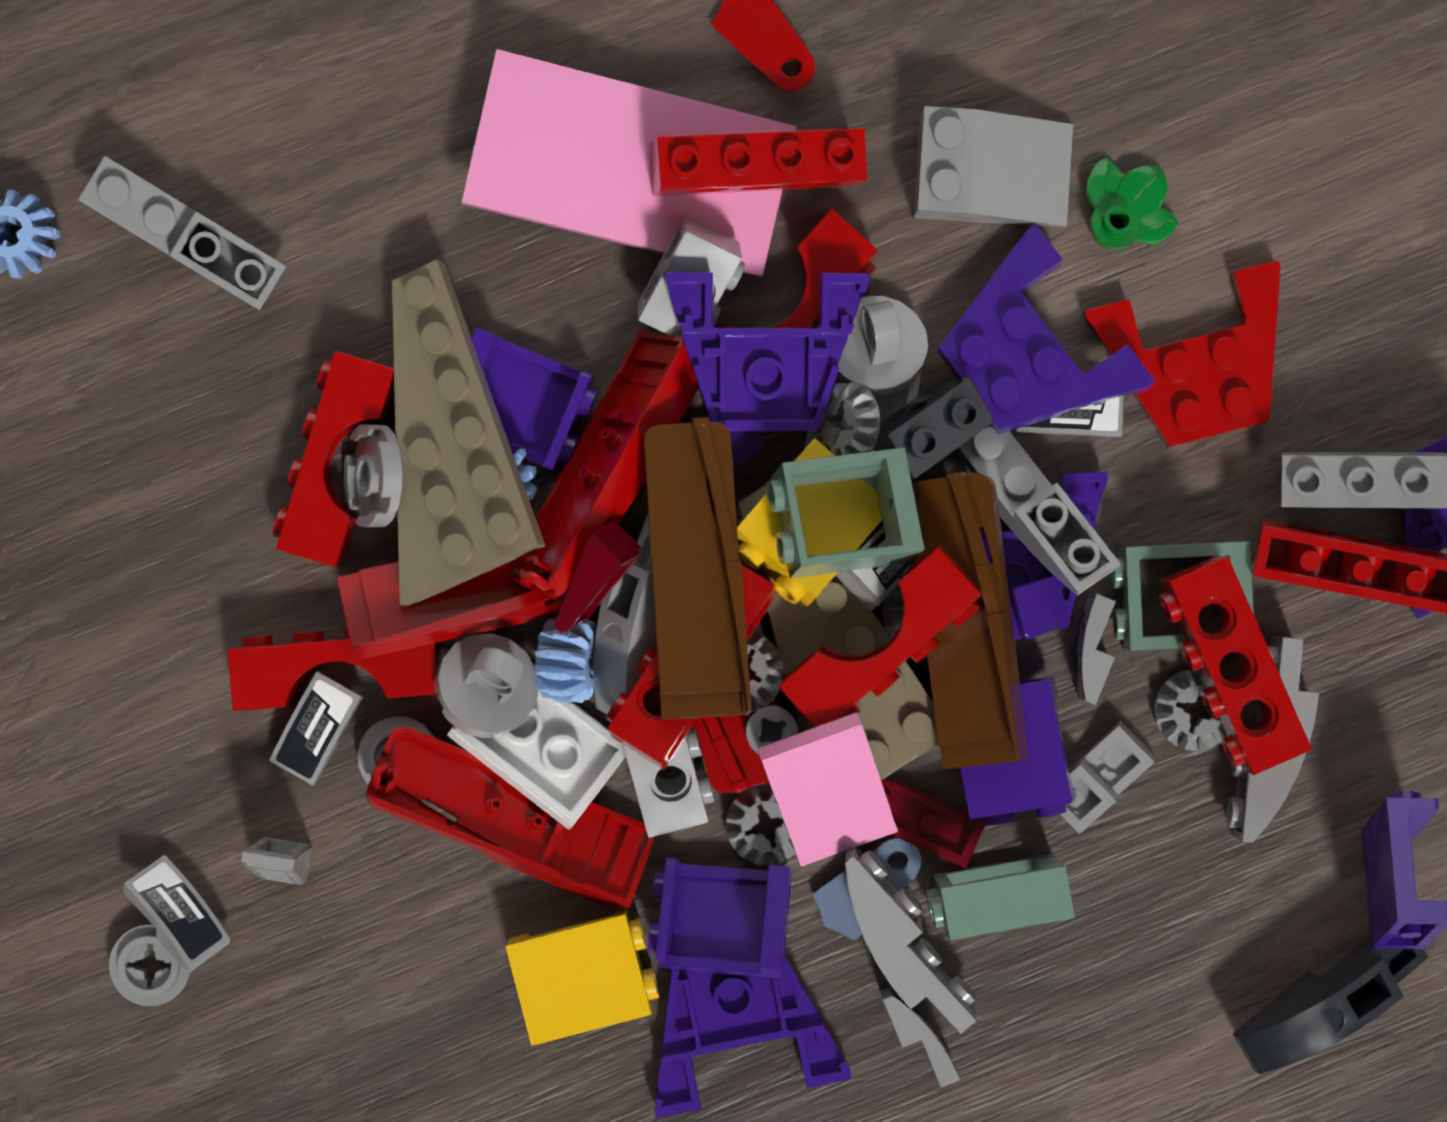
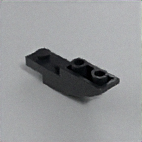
M1369 935L1321 977L1309 970L1306 971L1236 1030L1233 1036L1252 1069L1258 1074L1282 1068L1307 1058L1361 1029L1404 996L1397 984L1428 958V955L1424 949L1371 948V938Z

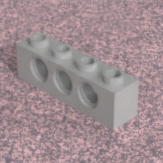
M1282 452L1281 507L1447 508V452Z

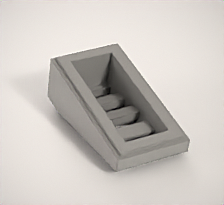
M264 837L242 852L241 862L261 879L297 885L304 884L308 877L312 847H310V844Z

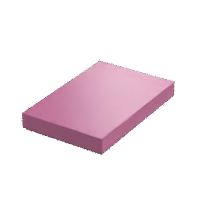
M858 713L757 748L801 867L898 832Z

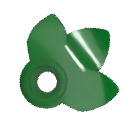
M1103 158L1095 165L1087 180L1085 192L1094 209L1089 225L1092 237L1097 244L1106 249L1121 250L1129 247L1133 242L1148 245L1159 244L1173 233L1179 221L1172 213L1161 207L1166 197L1168 185L1165 173L1160 167L1144 165L1132 169L1124 175L1108 158ZM1110 216L1118 218L1123 223L1124 228L1117 229L1112 226Z

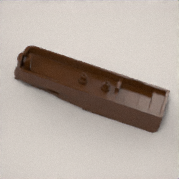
M709 417L692 418L691 423L656 425L651 427L645 434L644 459L661 720L749 715L751 712V694L742 566L738 547L731 435L725 425L720 422H710ZM707 479L709 481V486L711 490L716 515H713L712 506L706 484Z
M964 472L947 474V477L917 482L912 487L925 550L916 557V562L937 543H940L981 589V596L975 601L980 607L979 610L958 628H955L950 622L938 632L935 637L940 643L927 655L938 747H941L943 770L1029 760L995 483L991 477L981 473L967 474ZM981 527H984L993 559L991 564L988 561L979 529Z

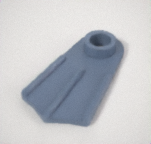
M900 838L888 839L872 850L889 872L885 878L897 891L905 888L920 870L921 856L918 848ZM900 851L907 856V862L903 867L893 868L888 864V858L893 852ZM845 869L814 891L813 897L820 910L824 927L840 932L855 941L862 935L854 913Z

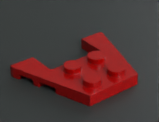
M1279 260L1230 273L1242 319L1241 326L1145 350L1141 344L1130 299L1082 312L1085 322L1090 330L1093 329L1109 354L1107 355L1108 357L1128 344L1155 380L1153 387L1147 391L1137 394L1133 392L1132 394L1167 448L1270 421L1281 269Z

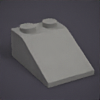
M924 106L919 117L913 218L1015 225L1036 224L1037 226L1066 228L1073 124L978 109Z

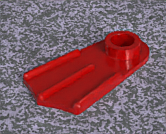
M773 0L723 1L718 14L712 22V27L779 88L786 91H797L803 89L811 82L815 73L814 58ZM791 60L799 62L802 66L801 72L795 77L786 76L782 72L783 65Z

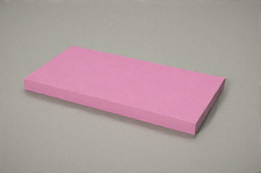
M496 49L461 204L664 254L685 215L738 241L742 255L741 261L745 263L743 274L760 278L763 277L782 190L653 196L650 143L656 137L796 131L797 126Z

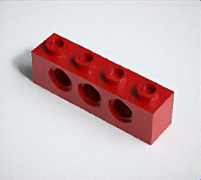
M865 128L656 137L650 143L653 196L856 187L868 181Z
M1262 518L1252 563V574L1254 577L1447 614V553Z
M1217 555L1160 580L1165 593L1159 595L1160 603L1168 620L1171 623L1178 621L1186 639L1180 643L1182 654L1189 668L1192 671L1199 669L1207 687L1201 691V696L1210 716L1213 719L1220 717L1228 735L1221 739L1222 745L1231 764L1234 767L1241 765L1243 771L1256 775L1311 751L1312 747L1229 557ZM1214 604L1221 613V622L1216 630L1206 633L1199 625V613L1206 605ZM1235 652L1241 659L1242 668L1236 678L1226 681L1220 673V662L1226 654ZM1257 700L1262 707V718L1256 726L1246 728L1241 721V710L1246 703Z
M741 565L746 637L748 641L777 594L774 584ZM651 648L642 658L635 671V675L640 679L628 696L622 692L611 706L606 716V719L611 722L607 731L612 738L665 770L698 718L661 720V715H653L646 710V702L650 695L659 691L657 651Z

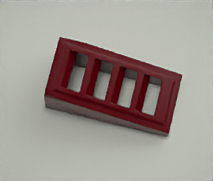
M611 522L594 531L589 537L554 625L560 633H567L588 620L642 553V547L617 523Z

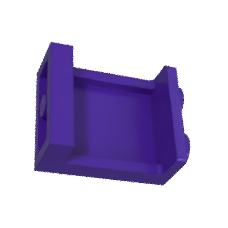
M476 327L472 341L512 454L514 455L519 449H525V460L556 472L559 463L566 464L569 461L579 441V437L572 434L579 415L588 418L599 390L591 387L594 377L589 373L578 371L500 339L496 335Z
M1054 676L1020 682L1029 760L960 768L970 820L984 818L985 826L999 825L1015 821L1014 812L1035 809L1036 817L1058 815L1067 812L1065 804L1073 803L1077 798L1075 787L1071 785L1055 702L1058 694Z
M1413 791L1393 793L1386 797L1361 829L1371 948L1424 949L1447 927V901L1417 900L1412 839L1420 833L1439 811L1438 799L1422 798L1420 793Z
M666 857L665 871H656L654 901L661 902L659 922L651 921L648 952L656 953V961L660 968L783 979L792 884L790 866L769 865V871L681 864L677 858Z

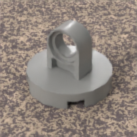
M885 296L862 297L853 321L852 333L848 336L838 365L840 368L836 380L840 383L852 382L862 384L870 390L874 397L891 396L908 388L914 382L915 376L922 370L928 351L926 329L918 315L901 301Z
M359 425L350 437V440L358 441L355 455H345L343 484L348 510L359 511L360 516L355 520L358 526L386 527L395 517L402 493L403 467L400 448L395 434L387 425Z
M491 633L471 635L455 643L439 663L434 680L435 693L438 691L439 701L444 707L442 713L445 718L462 732L480 738L493 737L494 734H503L518 728L535 707L539 692L535 685L536 673L533 670L534 664L527 652L512 640Z

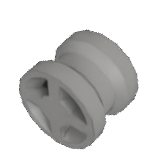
M765 706L757 710L749 718L746 727L748 743L758 755L757 748L798 734V725L794 717L786 709L778 706Z

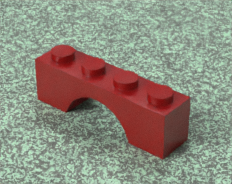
M833 209L829 211L797 247L796 254L805 276L804 296L796 311L787 320L772 328H811L814 323L818 324L819 273H867L870 277L877 269L871 260L876 256L878 249ZM727 324L725 328H737V327Z
M335 351L332 361L325 360L320 369L317 389L323 391L318 409H310L307 414L302 431V438L308 440L303 459L296 458L292 464L287 487L292 488L293 493L288 509L280 508L272 535L279 538L276 550L329 566L343 567L355 529V520L358 518L344 507L335 493L331 478L333 457L342 440L359 425L387 421L395 389L394 368Z
M937 543L899 576L898 583L904 599V617L898 631L886 644L864 654H844L820 645L782 678L779 685L780 689L814 727L859 713L860 709L856 703L870 691L876 697L885 692L900 677L895 670L909 657H912L917 663L928 655L940 643L935 637L938 632L950 622L955 628H958L979 610L980 607L975 601L981 596V589L940 543Z
M348 628L344 629L343 639L324 640V630L293 633V643L273 644V635L242 637V647L227 650L232 710L234 712L289 706L294 703L297 691L305 677L321 664L333 661L347 662L365 669L377 680L387 698L438 694V691L435 693L434 680L438 665L442 660L441 642L355 661Z

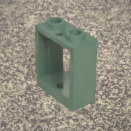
M905 448L781 463L771 476L772 480L767 483L769 508L771 512H778L781 532H778L776 535L777 554L781 564L787 563L790 578L910 563L925 550ZM874 477L887 546L807 556L795 487Z
M1250 541L1118 547L1117 559L1121 564L1119 568L1110 573L1113 589L1120 588L1121 609L1113 610L1115 640H1122V648L1130 651L1180 648V643L1186 640L1184 634L1143 636L1140 559L1228 556L1253 612Z
M1053 853L933 874L934 888L926 890L931 920H934L935 928L943 927L950 941L1075 918L1066 866Z

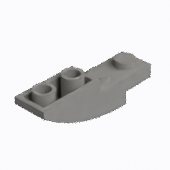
M106 156L102 159L78 199L80 202L258 310L261 309L286 268L282 263Z
M989 425L955 450L972 473H981L991 477L996 486L999 515L1029 551L1073 593L1079 595L1120 567L1121 563L1059 484L1051 485L1010 431L997 434L992 425Z
M648 514L637 541L642 547V553L602 601L599 611L593 659L596 707L605 714H608L614 701L622 692L628 696L640 679L635 675V671L648 650L652 648L657 651Z
M1272 635L1271 646H1268V649L1310 743L1316 719L1319 693L1299 689L1304 639ZM1259 702L1256 712L1257 724L1260 722L1263 713ZM1306 753L1256 775L1243 771L1241 765L1234 767L1231 764L1232 776L1238 777L1236 797L1229 798L1226 811L1227 827L1233 828L1232 836L1242 842L1253 843L1286 800L1299 774Z
M858 847L846 850L845 866L848 890L854 913L864 940L877 965L893 989L910 1009L927 997L962 1034L976 1022L975 1004L973 1002L977 998L962 978L956 975L951 979L939 966L942 963L941 957L924 938L918 942L915 940L923 932L922 917L919 915L923 912L921 905L907 889L902 888L897 891L885 878L889 874L887 868L872 851L868 850L863 854Z

